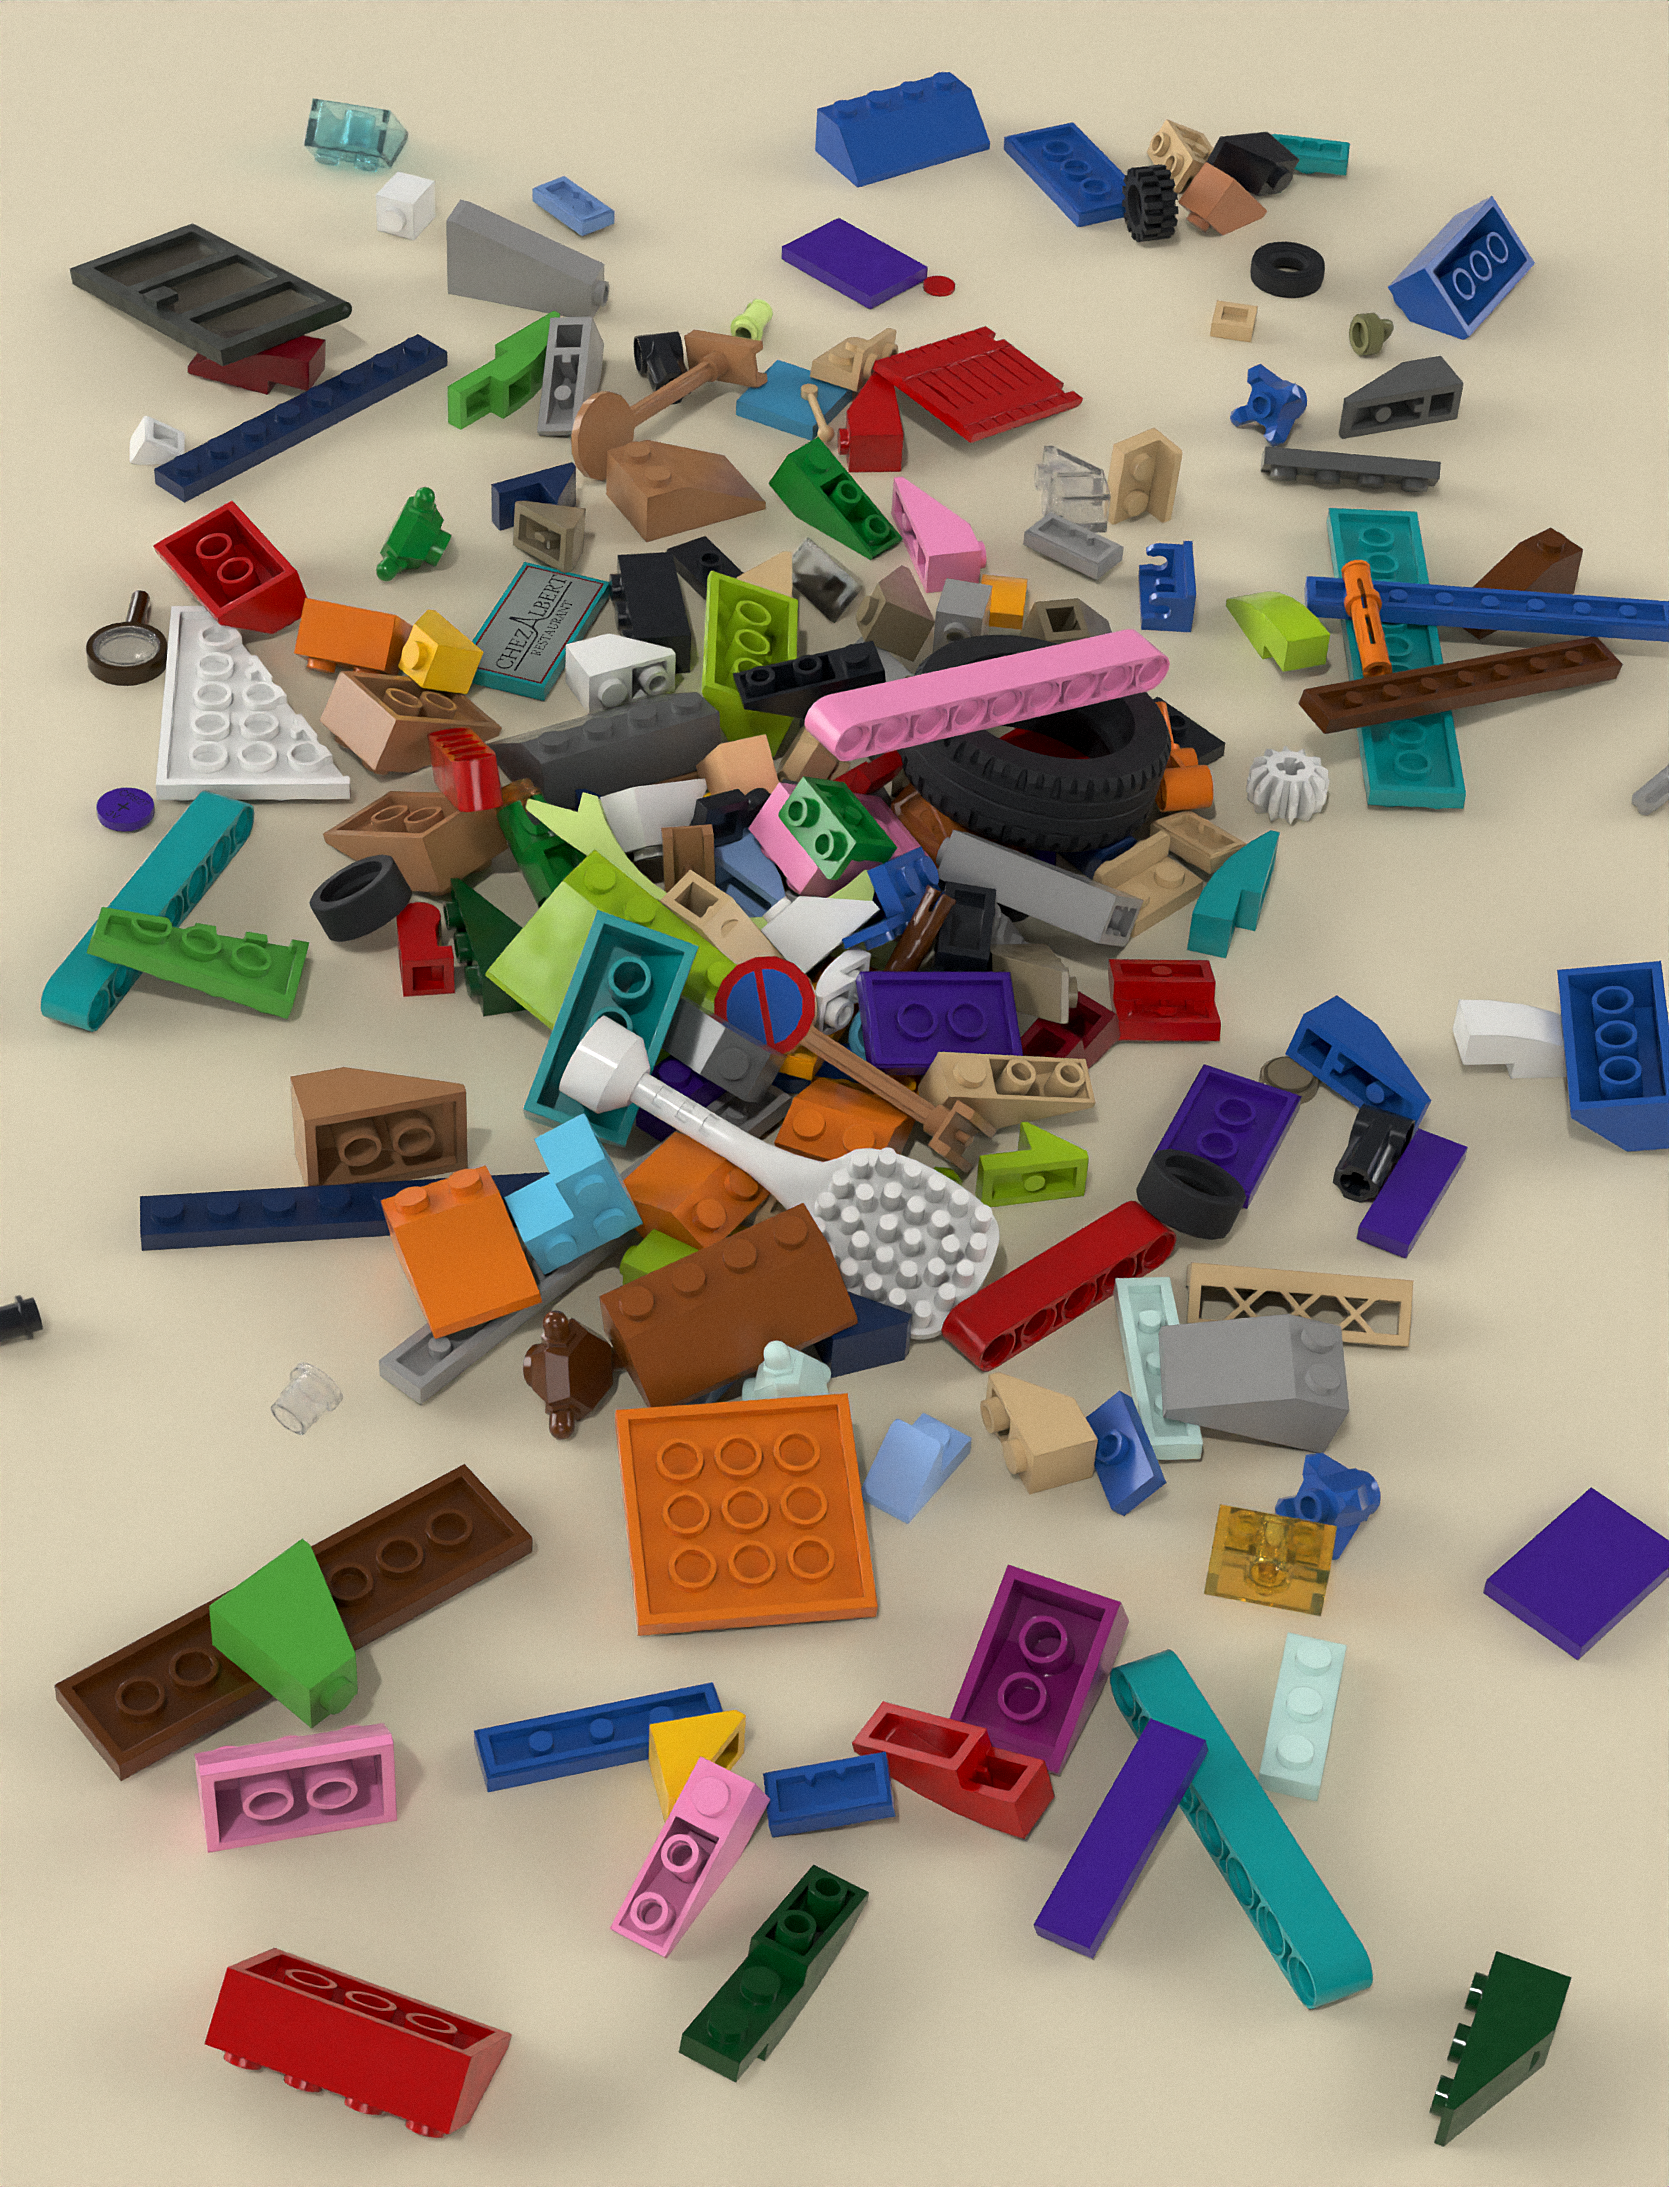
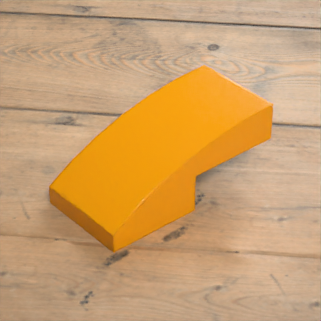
M982 575L981 584L992 585L990 627L1022 630L1028 579Z

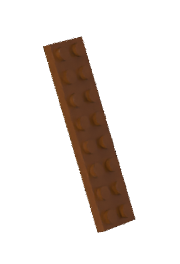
M463 1464L316 1543L311 1548L353 1649L356 1651L532 1553V1536L475 1474ZM226 1593L54 1685L57 1702L120 1781L273 1697L213 1646L209 1606Z

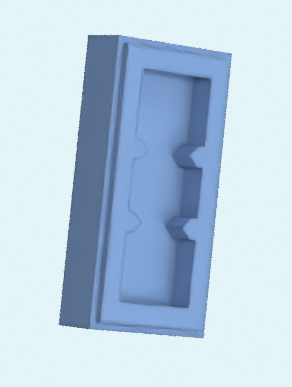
M565 176L532 189L533 202L581 236L615 224L614 210Z

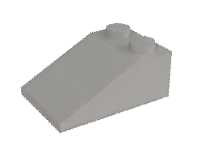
M1291 1314L1166 1325L1162 1326L1158 1333L1164 1418L1312 1452L1324 1453L1350 1411L1341 1326Z

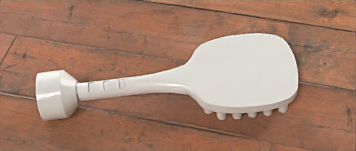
M602 1016L594 1023L573 1053L560 1081L559 1090L597 1114L626 1107L634 1103L745 1171L767 1189L786 1210L804 1203L831 1247L847 1291L912 1314L911 1339L924 1340L942 1334V1325L947 1315L960 1302L978 1292L988 1276L1000 1237L999 1227L992 1209L984 1205L967 1189L927 1165L896 1154L895 1150L889 1147L882 1150L873 1148L855 1149L840 1158L821 1162L768 1144L649 1074L650 1065L643 1038L606 1016Z

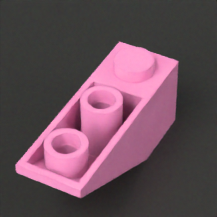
M700 1756L610 1929L667 1959L741 1857L770 1798L755 1783Z

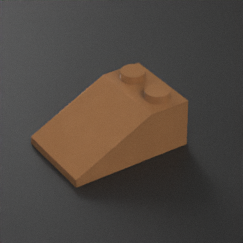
M651 440L630 442L625 446L607 450L606 495L646 542L761 511L766 507L765 500L725 455Z
M340 671L320 718V722L335 735L334 740L338 744L351 749L362 759L361 763L366 769L380 775H387L389 771L411 773L430 765L431 757L427 734L431 732L467 727L471 728L485 742L499 736L502 729L500 725L464 694L422 688L408 676Z
M390 791L323 833L327 844L356 861L381 854L392 856L411 891L430 892L432 896L450 893L451 878H459L461 880L468 874L487 869L492 865L491 859L509 848L497 820L495 808L476 812H460L442 792Z
M348 1067L290 1076L295 1156L305 1186L405 1181L468 1169L467 1102L464 1084Z

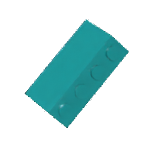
M597 910L523 1107L525 1119L554 1129L585 1113L602 1143L625 1147L639 1106L631 1103L626 1107L597 1114L559 1090L561 1078L576 1048L589 1029L602 1016L610 1018L643 1038L650 1065L649 1074L652 1075L698 951L697 945Z

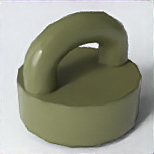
M1375 313L1357 314L1352 319L1349 328V340L1355 353L1359 356L1378 354L1383 343L1391 336L1394 330L1393 322L1389 319H1380Z

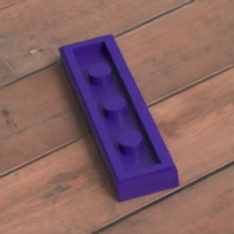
M1150 1718L1033 1925L1038 1936L1091 1959L1094 1958L1209 1751L1206 1740Z

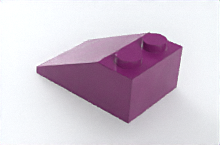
M1007 1565L949 1719L987 1728L993 1747L1045 1760L1048 1772L1060 1776L1109 1678L1128 1627L1129 1619L1122 1603Z

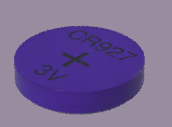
M124 787L113 789L99 798L96 805L97 817L99 822L109 829L121 832L134 831L144 827L153 819L154 802L148 793L137 788Z

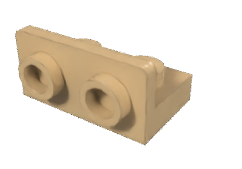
M1166 119L1159 132L1155 133L1152 137L1147 154L1154 165L1161 164L1167 166L1166 170L1169 169L1171 172L1170 179H1174L1175 182L1173 190L1179 194L1189 178L1193 180L1209 158L1213 147L1203 133Z
M888 327L870 340L860 337L845 339L812 361L810 377L857 392L863 388L875 371L873 366L876 360L898 354V345L895 344L897 330Z
M1156 428L1149 429L1113 444L1102 516L1112 525H1115L1147 511L1162 523L1170 521L1183 455L1182 450Z
M1163 830L1146 840L1137 842L1131 849L1113 860L1104 862L1093 876V881L1144 900L1130 934L1133 938L1199 898L1203 890L1204 881L1168 857L1170 835Z

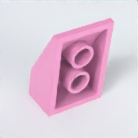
M779 782L748 828L761 844V852L777 864L787 877V885L801 896L830 897L848 885L864 869L870 870L883 864L882 862L866 860L856 862L851 860L838 880L827 879L778 817L779 811L797 786L794 784ZM853 793L898 847L889 860L920 847V844L881 797Z

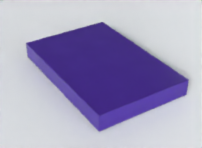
M837 218L782 246V260L868 309L884 303L927 278V266L841 218Z
M860 971L855 979L866 1061L886 1075H925L938 1052L1023 1056L1010 972Z
M1203 1064L1154 1154L1158 1150L1165 1149L1186 1151L1220 1166L1235 1177L1244 1188L1246 1200L1242 1208L1248 1209L1300 1109L1302 1096Z
M1591 1487L1486 1580L1483 1593L1576 1660H1579L1669 1577V1540Z

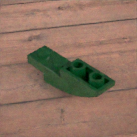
M813 1864L751 1937L747 1958L682 2033L679 2053L735 2083L756 2057L765 2061L792 2026L826 1975L867 1903L869 1892Z

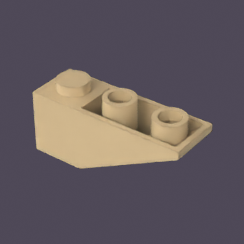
M691 869L659 901L736 965L754 957L777 956L785 960L731 896Z
M938 1052L918 1085L919 1096L935 1107L942 1104L951 1110L957 1100L976 1111L995 1129L1017 1125L1023 1121L1030 1122L1093 1108L1096 1104L1086 1059Z

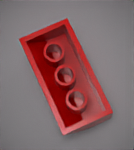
M272 1948L227 1967L204 2044L224 2051V2060L234 2066L249 2070H260L262 2066L285 2074L283 2080L291 2087L307 2092H321L322 2089L345 2096L344 2104L355 2111L370 2115H381L385 2111L407 2119L405 2126L412 2132L427 2137L441 2138L444 2134L449 2135L470 2122L509 2047L512 2034L283 1950Z

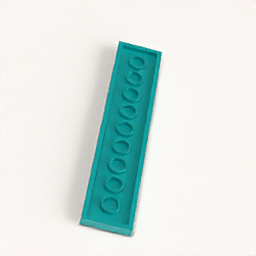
M1344 508L1328 509L1326 524L1334 578H1342L1341 570L1346 563L1353 560H1364L1370 565L1371 578L1374 581L1430 584L1417 512ZM1340 619L1349 681L1363 679V667L1356 642L1353 621ZM1381 622L1389 660L1392 664V673L1443 664L1437 626ZM1368 632V633H1369V637H1370V642H1371V644H1372L1371 635H1370V632ZM1452 710L1356 728L1367 805L1463 809L1466 790Z

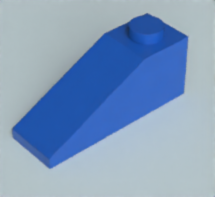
M1338 995L1303 1014L1285 1054L1359 1109L1363 1103H1367L1415 1120L1413 1138L1432 1100L1380 1027Z

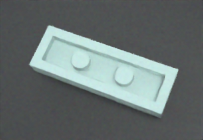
M1287 1633L1258 1782L1263 1790L1317 1802L1347 1645Z

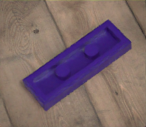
M1418 1128L1360 1223L1356 1239L1407 1259L1464 1163L1468 1147Z

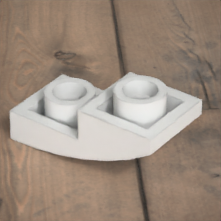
M854 946L837 957L820 976L815 990L818 997L815 1028L825 1035H831L849 1025L854 1012V1004L858 1003L855 979L860 971H869L870 953Z

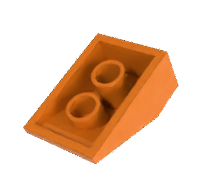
M486 1165L476 1169H462L450 1175L449 1178L422 1187H408L398 1192L395 1196L381 1200L395 1253L434 1339L542 1303L539 1289L500 1192Z

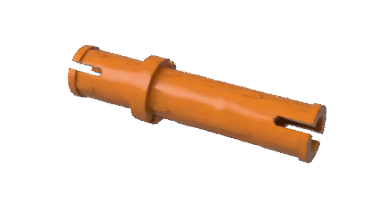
M1353 560L1346 563L1342 567L1341 572L1347 593L1344 606L1347 615L1353 621L1356 642L1363 667V677L1368 678L1392 673V664L1389 660L1385 634L1379 614L1382 607L1379 592L1374 589L1369 563L1364 560ZM1361 597L1363 598L1365 608H1363ZM1368 632H1370L1371 639H1372V644H1371V642H1370V637H1369V633H1368Z

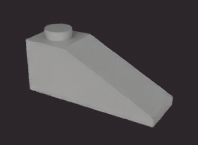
M593 317L550 318L537 427L539 436L571 435L575 417L582 404L592 394L597 392L601 378L604 342Z

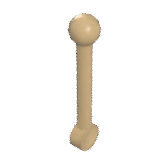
M804 384L801 386V398L808 400L819 427L818 437L822 442H829L834 438V430L827 425L817 401L818 387L814 384Z

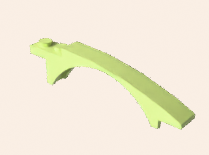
M583 792L578 812L532 799L527 800L525 808L565 842L586 856L595 849L658 901L667 894V892L644 876L627 857L610 828L598 796ZM864 869L848 885L828 898L872 901L875 889L867 873L868 870ZM749 917L760 931L768 924L763 917ZM866 923L859 930L865 928ZM891 940L868 951L864 942L854 946L871 954L869 967L883 971L898 942ZM842 943L828 956L837 958L854 946L845 949Z

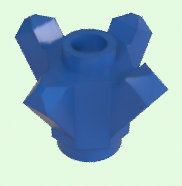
M1258 364L1248 369L1247 383L1251 385L1252 391L1247 405L1233 410L1230 419L1236 427L1255 421L1262 424L1266 428L1263 436L1272 447H1275L1286 441L1295 419L1300 418L1307 407V396L1301 386L1296 383L1293 384L1288 380H1282L1262 364Z
M1324 1453L1308 1454L1305 1457L1302 1473L1304 1480L1297 1494L1279 1498L1275 1506V1513L1283 1520L1300 1518L1315 1533V1539L1311 1547L1319 1560H1337L1360 1523L1367 1521L1369 1515L1378 1509L1381 1500L1380 1489L1375 1478L1364 1470H1358L1357 1468L1349 1469Z

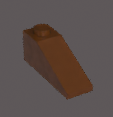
M1548 528L1519 542L1473 587L1573 594L1583 549L1566 538L1562 533L1557 532L1553 528ZM1463 628L1478 640L1498 631Z

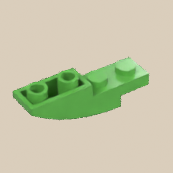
M552 311L495 344L494 360L447 386L448 423L462 430L490 412L505 419L532 399L543 385L550 318H560V313Z

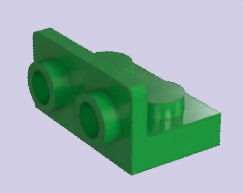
M803 776L778 813L779 819L827 879L838 880L851 860L856 862L866 860L885 863L889 861L898 848L844 782Z

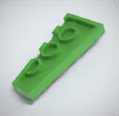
M101 907L86 953L103 958L113 964H121L154 975L161 980L172 981L203 991L213 997H221L254 1008L262 1013L288 1019L294 1004L309 942L292 939L289 947L270 944L265 934L246 931L244 938L241 939L218 935L216 926L195 923V926L182 929L172 927L170 920L166 917Z

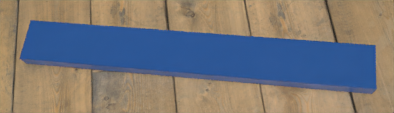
M1306 576L1304 597L1307 609L1318 618L1352 620L1347 615L1344 606L1347 593L1343 578ZM1372 580L1374 589L1379 592L1382 601V607L1379 611L1381 622L1669 642V601ZM1361 597L1363 608H1365L1363 598Z

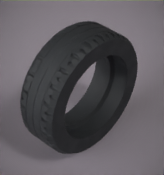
M1013 635L973 636L951 642L929 655L919 665L914 676L1058 644L1041 639ZM1142 692L1001 725L1049 736L1073 747L1090 759L1059 758L1031 752L1012 745L985 729L897 750L901 755L905 774L919 794L942 814L964 827L986 837L1019 847L1051 852H1082L1100 849L1118 842L1134 833L1145 823L1152 810L1170 756L1171 737L1158 705L1147 692Z

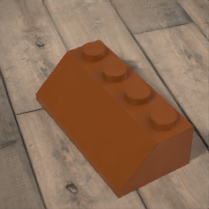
M804 1203L599 1296L604 1332L648 1408L685 1405L757 1371L758 1366L764 1361V1348L772 1341H781L787 1346L800 1351L858 1323L856 1312L831 1247Z

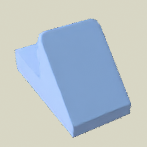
M922 1413L913 1425L896 1419L891 1424L861 1487L863 1500L909 1524L970 1454L972 1438L925 1413Z

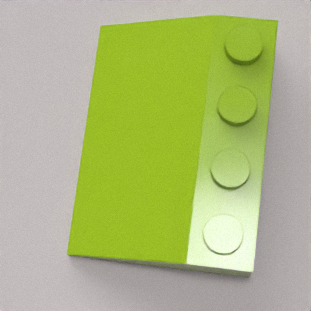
M594 849L559 884L485 974L486 977L553 1030L597 910L697 945L698 951L682 995L714 1013V999L722 980L737 965ZM661 1048L655 1066L671 1054Z

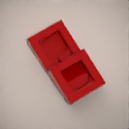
M896 750L886 752L869 763L867 761L861 763L832 781L844 782L853 793L870 795L887 785L903 769L901 755Z

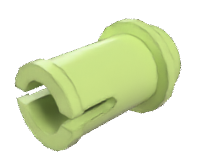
M761 299L753 300L752 304L750 302L744 313L736 316L731 322V335L760 341L763 336V328L773 316L771 306Z

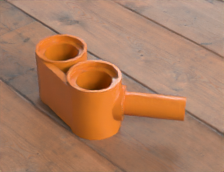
M1155 702L1164 716L1171 737L1170 756L1155 798L1159 810L1163 813L1210 808L1214 793L1209 767L1198 764L1197 755L1193 748H1180L1178 744L1174 743L1167 705L1165 702Z

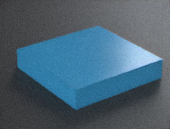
M777 360L765 372L767 373L768 382L758 388L750 387L737 400L736 415L812 441L818 436L819 427L808 400L801 398V386L804 384H814L818 387L817 401L827 425L852 400L853 390L810 377V370Z

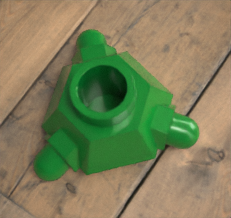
M428 487L419 488L415 496L409 497L402 507L380 551L383 560L376 567V574L380 580L391 581L398 573L401 574L404 569H418L423 561L434 567L438 564L452 534L440 529L444 519L436 508L435 493L432 489Z

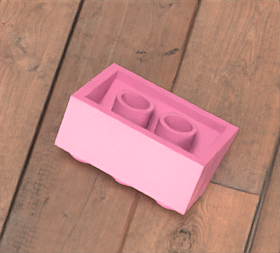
M384 1723L366 1726L351 1725L335 1731L305 1736L290 1735L274 1741L238 1747L223 1746L214 1751L194 1754L198 1793L208 1853L397 1821L394 1744L392 1734Z

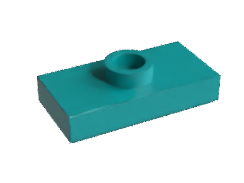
M1272 134L1275 139L1299 159L1295 170L1304 174L1320 172L1346 175L1350 143Z

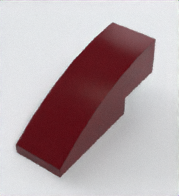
M303 335L226 366H221L197 353L188 365V373L266 395L271 392L277 383L307 391L312 388L325 370L326 340ZM228 336V337H223V338L226 340V339L231 338V337H234V336Z
M1078 991L1077 1007L1069 1008L1068 1024H1060L1038 1017L1020 1039L1023 1056L1086 1059L1087 1068L1089 1069L1121 1037L1117 1014Z

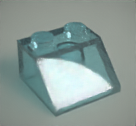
M313 98L304 146L315 157V161L319 163L337 166L339 161L354 163L353 166L357 169L377 172L378 167L391 169L406 144L409 133L391 110Z

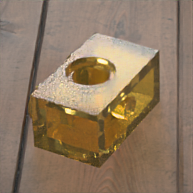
M1220 1504L1204 1594L1321 1616L1331 1570L1337 1526Z

